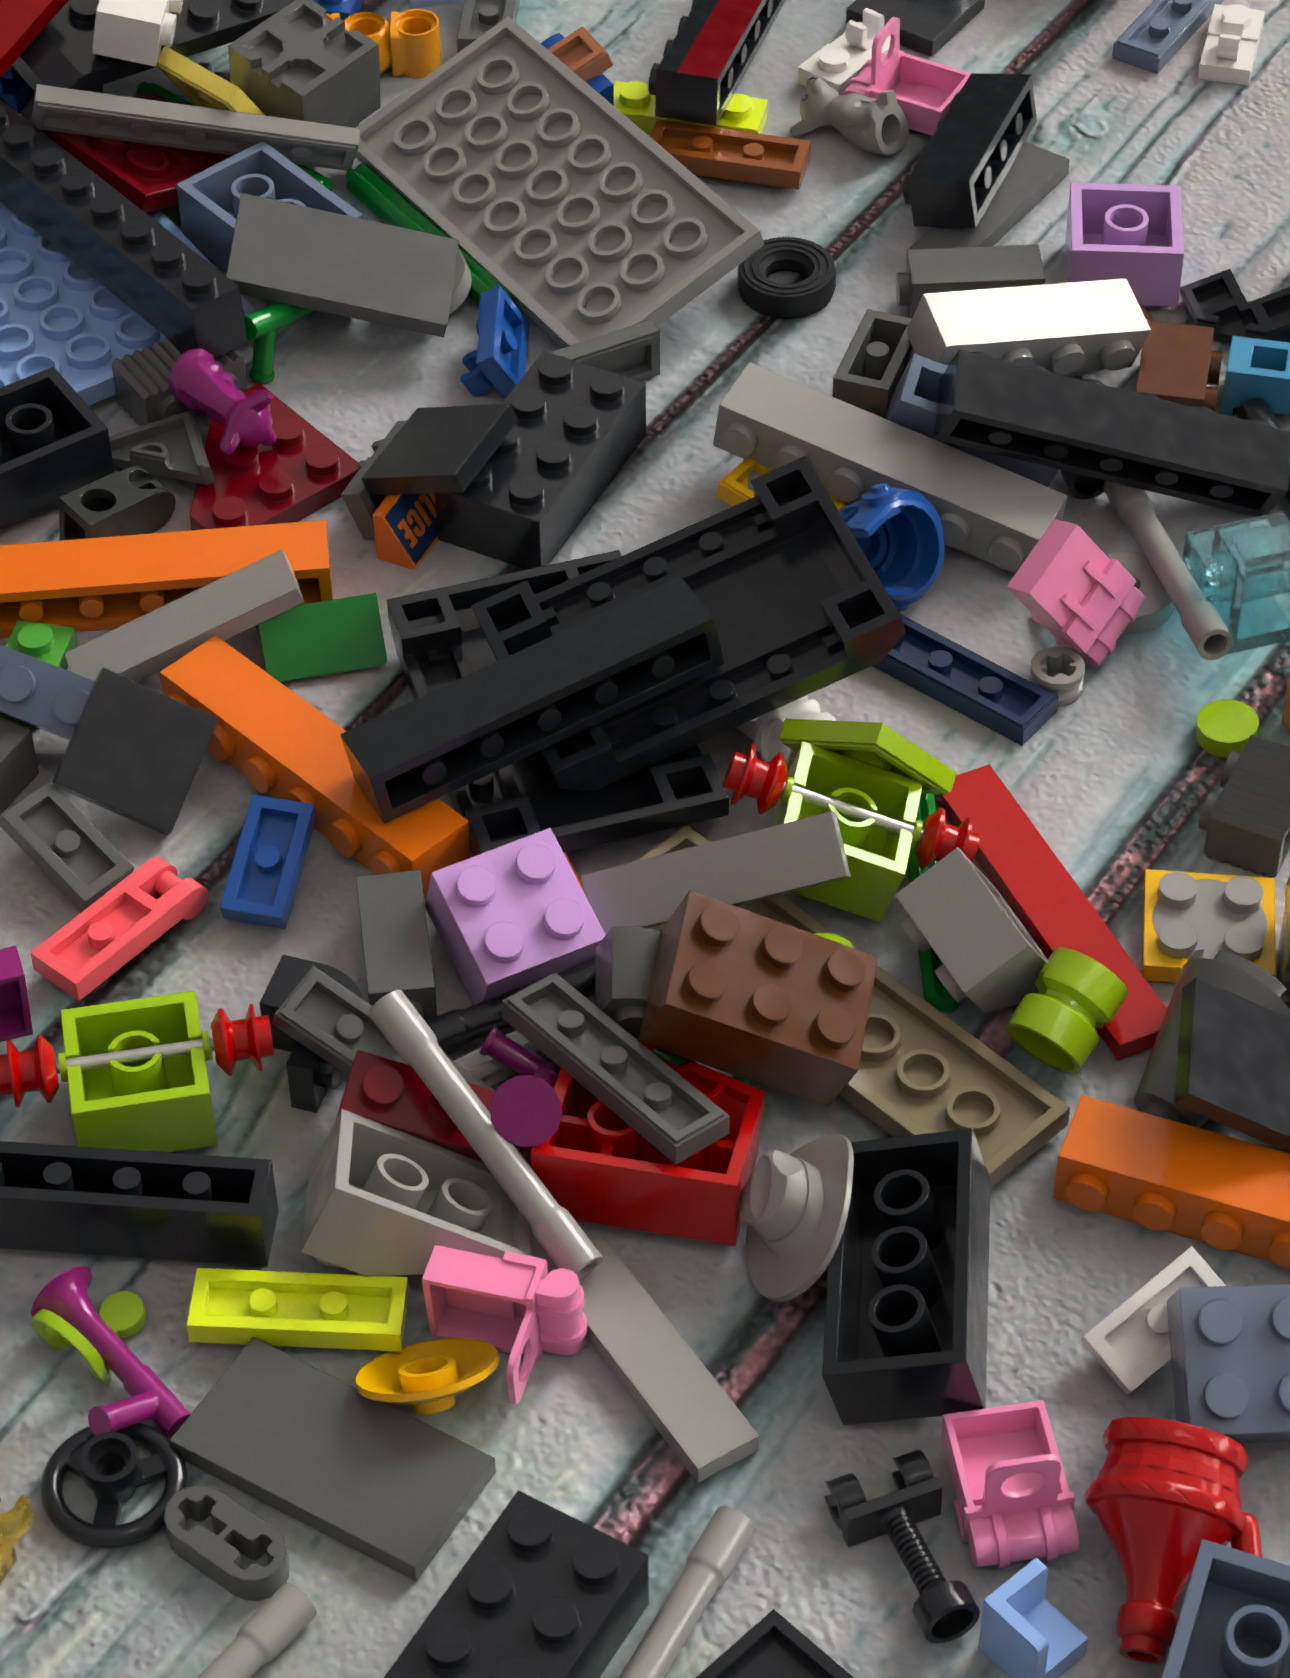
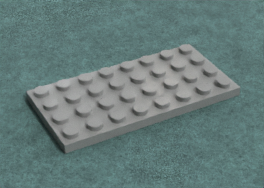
M509 16L356 127L360 129L359 147L355 157L361 163L367 164L448 237L459 240V246L509 290L514 299L513 303L562 348L648 320H652L656 326H659L765 245L758 228Z

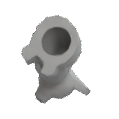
M810 77L806 80L807 92L800 102L802 120L790 128L792 136H801L817 128L831 125L849 142L870 153L893 155L903 149L907 142L909 128L906 115H904L903 110L897 103L894 91L885 90L880 92L878 99L858 93L839 95L821 77Z

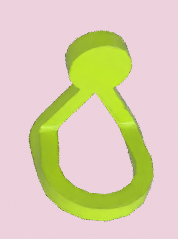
M117 1291L110 1294L104 1299L99 1308L100 1317L119 1338H128L135 1335L146 1323L147 1312L144 1303L136 1293L131 1291ZM41 1309L30 1320L31 1327L42 1341L56 1349L74 1346L87 1360L93 1376L106 1386L109 1385L113 1372L104 1363L93 1345L76 1328L62 1317L46 1309Z

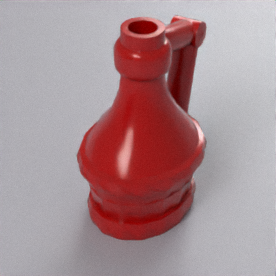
M1123 1417L1112 1420L1103 1434L1104 1448L1108 1452L1096 1480L1090 1485L1084 1497L1087 1506L1097 1515L1104 1532L1116 1550L1126 1579L1127 1602L1119 1608L1116 1623V1632L1119 1638H1121L1119 1653L1134 1661L1159 1664L1165 1661L1166 1650L1172 1644L1179 1616L1173 1610L1182 1589L1191 1578L1201 1540H1208L1224 1546L1230 1542L1231 1548L1262 1557L1260 1531L1257 1519L1250 1513L1242 1512L1239 1479L1249 1465L1248 1454L1242 1444L1221 1433L1184 1422L1153 1417Z

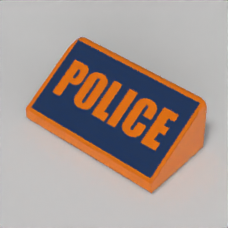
M435 493L386 496L373 513L377 559L409 569H416L438 541Z

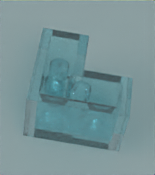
M1284 512L1186 532L1182 559L1205 598L1214 605L1233 637V645L1227 655L1289 641L1290 522Z

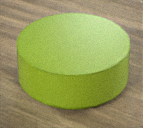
M1222 699L1210 702L1202 707L1197 715V742L1205 751L1218 757L1228 758L1232 751L1241 754L1246 743L1249 741L1250 735L1258 737V715L1249 705L1240 701Z

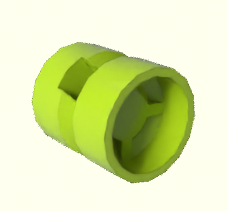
M1059 947L1053 950L1035 981V985L1040 993L1025 994L1006 1024V1031L1019 1047L1042 1063L1061 1072L1079 1074L1100 1039L1094 1028H1102L1105 1023L1112 1022L1129 992L1125 984L1103 964L1076 950Z

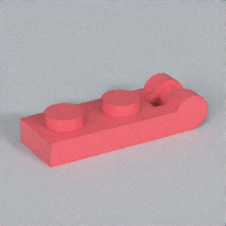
M159 856L153 857L31 951L33 969L74 999L80 1001L180 920L185 919L188 921L196 918L207 905L209 899L208 889L192 878L182 880L177 876L176 867Z

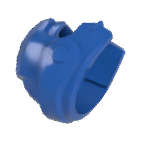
M886 483L873 485L869 492L862 495L860 501L844 507L839 513L898 612L908 609L909 604L916 602L925 595L940 572L945 552L942 523L935 506L921 493L908 489L890 488Z

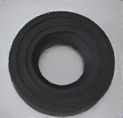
M777 237L764 240L765 245L738 266V289L742 300L751 309L766 316L799 318L814 314L830 302L835 291L836 268L832 256L822 246L806 239ZM791 271L806 276L807 279L798 283L782 284L771 281L766 277L776 272Z

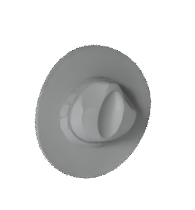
M840 1133L816 1139L793 1151L790 1155L777 1149L767 1151L758 1160L741 1191V1211L744 1218L748 1221L746 1256L750 1277L759 1293L770 1301H788L810 1288L823 1274L839 1245L850 1206L854 1167L852 1144L847 1137Z

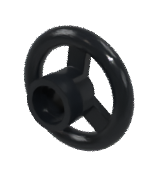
M137 1423L115 1432H105L96 1436L90 1427H87L65 1440L48 1460L41 1480L42 1505L52 1524L63 1535L75 1542L97 1548H117L132 1545L151 1537L165 1527L164 1513L167 1503L173 1495L187 1488L188 1475L186 1463L181 1452L170 1444V1438L149 1425ZM136 1445L148 1449L154 1455L140 1460ZM68 1470L82 1478L85 1484L93 1490L94 1496L97 1499L93 1524L77 1517L65 1503L63 1481ZM165 1477L164 1491L155 1506L140 1518L118 1525L122 1503H125L134 1495L136 1488Z

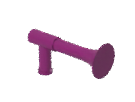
M494 1027L479 1053L483 1056H490L523 1076H515L504 1081L494 1092L490 1103L491 1121L497 1133L509 1143L521 1147L538 1146L548 1141L554 1135L561 1122V1101L554 1089L561 1067L549 1057L545 1059L499 1033V1029Z
M77 1266L60 1273L39 1292L34 1300L31 1309L32 1318L41 1309H46L71 1324L93 1345L104 1363L123 1383L124 1389L131 1396L109 1405L101 1404L91 1408L88 1414V1423L93 1434L96 1436L105 1432H115L152 1419L165 1435L172 1438L191 1413L149 1366L141 1363L92 1306L87 1294L92 1281L91 1270L85 1266Z

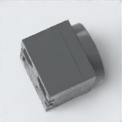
M313 0L293 1L228 45L231 83L239 87L265 116L356 128L361 121L381 108L379 44L356 29L346 31L343 20L336 17L331 21L326 17V9Z

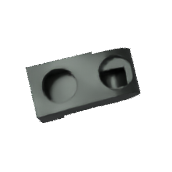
M133 466L118 473L114 472L59 497L60 541L154 533L163 528L173 515L176 505L175 496L142 467Z

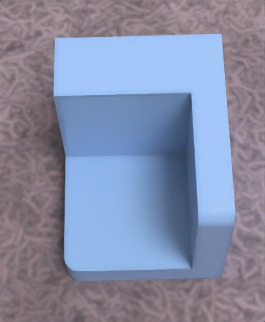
M1037 1558L1033 1559L983 1600L978 1649L1009 1678H1058L1085 1656L1087 1651L1088 1637L1045 1599L1049 1569Z

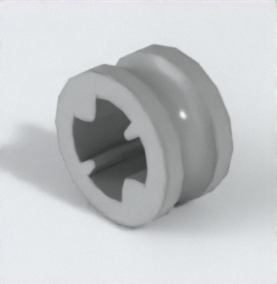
M1057 646L1044 648L1035 653L1031 659L1029 681L1059 696L1058 706L1069 705L1078 700L1083 693V678L1085 675V662L1082 656L1074 650Z

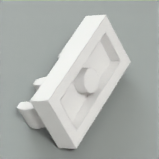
M1239 4L1229 6L1214 5L1199 64L1198 79L1249 86L1263 30L1265 11L1250 9Z
M865 8L862 14V23L852 20L847 22L845 33L831 44L825 45L798 66L797 84L807 88L806 80L808 78L821 77L829 87L835 89L841 95L845 90L846 84L853 77L858 76L861 67L868 60L872 59V44L875 36L884 27V16ZM890 35L885 40L881 53H888Z
M1191 1246L1085 1334L1080 1341L1128 1396L1171 1360L1167 1300L1179 1288L1226 1285Z

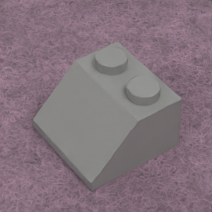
M959 847L895 894L908 913V916L900 921L901 926L922 953H925L931 947L943 963L934 972L958 1003L965 997H968L984 1013L1020 1004L1025 994L1040 993L1035 985V981L1048 960L999 891Z

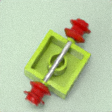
M803 741L789 771L782 753H778L768 763L757 759L756 748L753 743L748 747L746 754L735 751L727 768L722 786L724 789L733 791L730 804L733 806L743 796L756 799L757 810L760 815L776 805L771 827L830 811L835 812L851 877L791 893L877 922H881L905 876L911 847H915V856L919 868L924 870L933 860L939 862L957 847L973 862L980 841V835L971 832L972 818L967 817L958 827L947 824L944 808H939L926 817L924 822L916 820L923 782Z
M196 990L60 1010L65 1052L58 1053V1060H56L54 1047L42 1035L37 1036L33 1050L23 1052L17 1050L11 1039L7 1040V1054L0 1055V1096L13 1095L16 1108H19L25 1093L39 1091L46 1102L51 1103L59 1089L58 1074H61L62 1082H68L71 1113L79 1147L168 1153L218 1145L206 1061L212 1060L211 1051H215L216 1064L228 1076H232L236 1062L251 1059L259 1072L263 1071L261 1057L274 1056L269 1015L255 1017L253 1004H249L245 1019L231 1021L223 1008H220L211 1022L213 1037L209 1038V1032H202Z

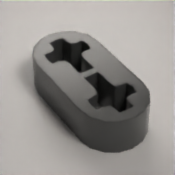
M194 1485L180 1490L171 1497L165 1507L164 1521L170 1548L178 1557L233 1595L244 1600L260 1601L270 1598L287 1582L290 1571L287 1546L284 1537L274 1527L220 1490L210 1486ZM208 1516H211L214 1533L199 1524L190 1531H187L185 1521L191 1518L196 1522H202ZM240 1553L255 1561L266 1554L269 1565L262 1567L259 1564L253 1563L244 1570L242 1569Z

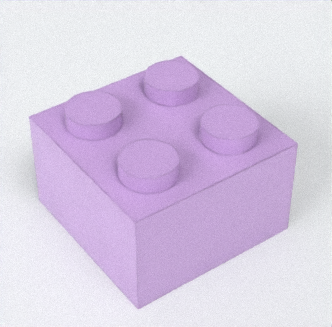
M1071 182L1066 228L1067 283L1126 278L1135 297L1143 307H1178L1184 258L1180 186Z
M551 828L431 873L425 908L474 1005L543 979L555 972H561L596 958V947L605 937V933Z

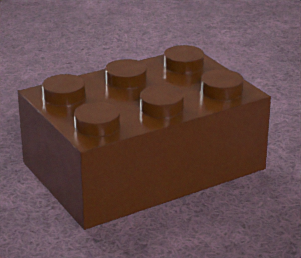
M689 890L662 929L638 1042L829 1107L859 1070L878 956Z

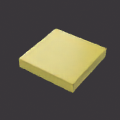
M167 46L160 52L156 66L195 106L264 115L236 85Z

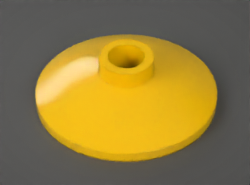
M445 1338L424 1341L402 1347V1352L389 1351L374 1358L357 1372L355 1381L358 1392L368 1399L391 1404H412L413 1411L417 1414H435L453 1407L456 1403V1394L472 1388L491 1375L499 1365V1356L494 1345L479 1339Z

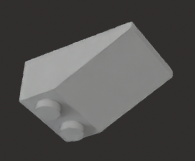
M341 1109L309 1170L301 1247L302 1253L315 1257L318 1261L329 1267L345 1268L364 1276L424 1275L435 1245L497 1258H503L505 1251L531 1256V1225L483 1162Z

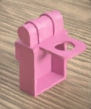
M892 17L874 38L872 59L868 60L861 67L858 76L853 77L846 84L845 90L841 95L858 93L878 99L880 92L892 90L896 93L897 103L903 110L904 115H906L908 128L933 136L939 120L944 119L952 106L955 94L960 93L971 73L909 55L902 50L899 51L900 20L899 18ZM890 35L888 53H881L885 40Z
M1058 519L1052 521L1007 585V588L1030 610L1032 620L1036 624L1046 627L1056 637V643L1059 646L1074 650L1082 656L1084 662L1094 667H1099L1107 654H1112L1117 647L1116 641L1128 624L1133 623L1138 617L1137 611L1146 600L1145 595L1134 586L1136 579L1117 559H1109L1077 524Z
M438 1245L434 1246L422 1277L430 1335L438 1339H479L491 1343L497 1348V1351L509 1353L506 1377L510 1403H520L534 1362L540 1361L543 1351L570 1356L582 1350L585 1345V1335L587 1334L588 1327L586 1316L582 1312L585 1296L578 1276L573 1271L559 1268L548 1273L547 1259L505 1251L503 1258H497ZM521 1356H524L522 1367L519 1373Z
M1044 1400L944 1414L941 1441L956 1499L953 1500V1507L962 1542H969L974 1567L996 1565L997 1568L1010 1566V1563L1042 1557L1045 1561L1057 1559L1058 1555L1079 1552V1535L1073 1514L1075 1495L1074 1492L1069 1491Z

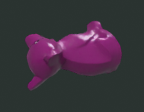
M204 349L188 350L178 357L169 376V390L184 407L193 411L197 409L201 415L208 416L216 423L225 426L219 444L221 451L230 455L237 448L238 444L251 448L256 447L258 444L270 446L275 443L277 435L271 428L273 417L266 408L273 400V395L270 392L260 389L246 397L243 391L234 384L233 377L225 373L223 367L213 359V355Z

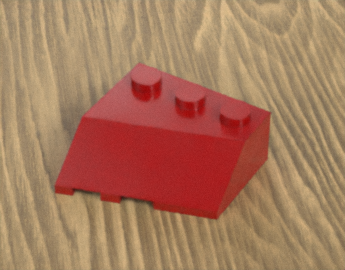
M642 1043L645 1047H647L651 1052L654 1053V1047ZM661 1059L730 1116V1131L727 1136L675 1165L561 1068L554 1086L562 1107V1118L559 1128L548 1141L538 1146H533L531 1150V1168L558 1204L567 1209L575 1220L736 1246L744 1219L740 1206L741 1191L755 1167L765 1104V1091L696 1062L678 1066Z

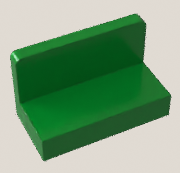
M376 593L298 605L256 625L257 638H260L265 671L279 682L383 666L387 662Z

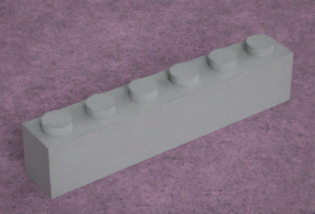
M751 362L747 364L719 404L713 446L730 452L737 457L755 460L757 464L771 470L806 456L827 493L843 502L854 503L860 501L862 495L869 492L871 487L876 484L886 483L890 488L914 490L921 493L935 506L941 519L946 546L963 551L1014 574L1019 570L1054 519L1062 520L1068 495Z

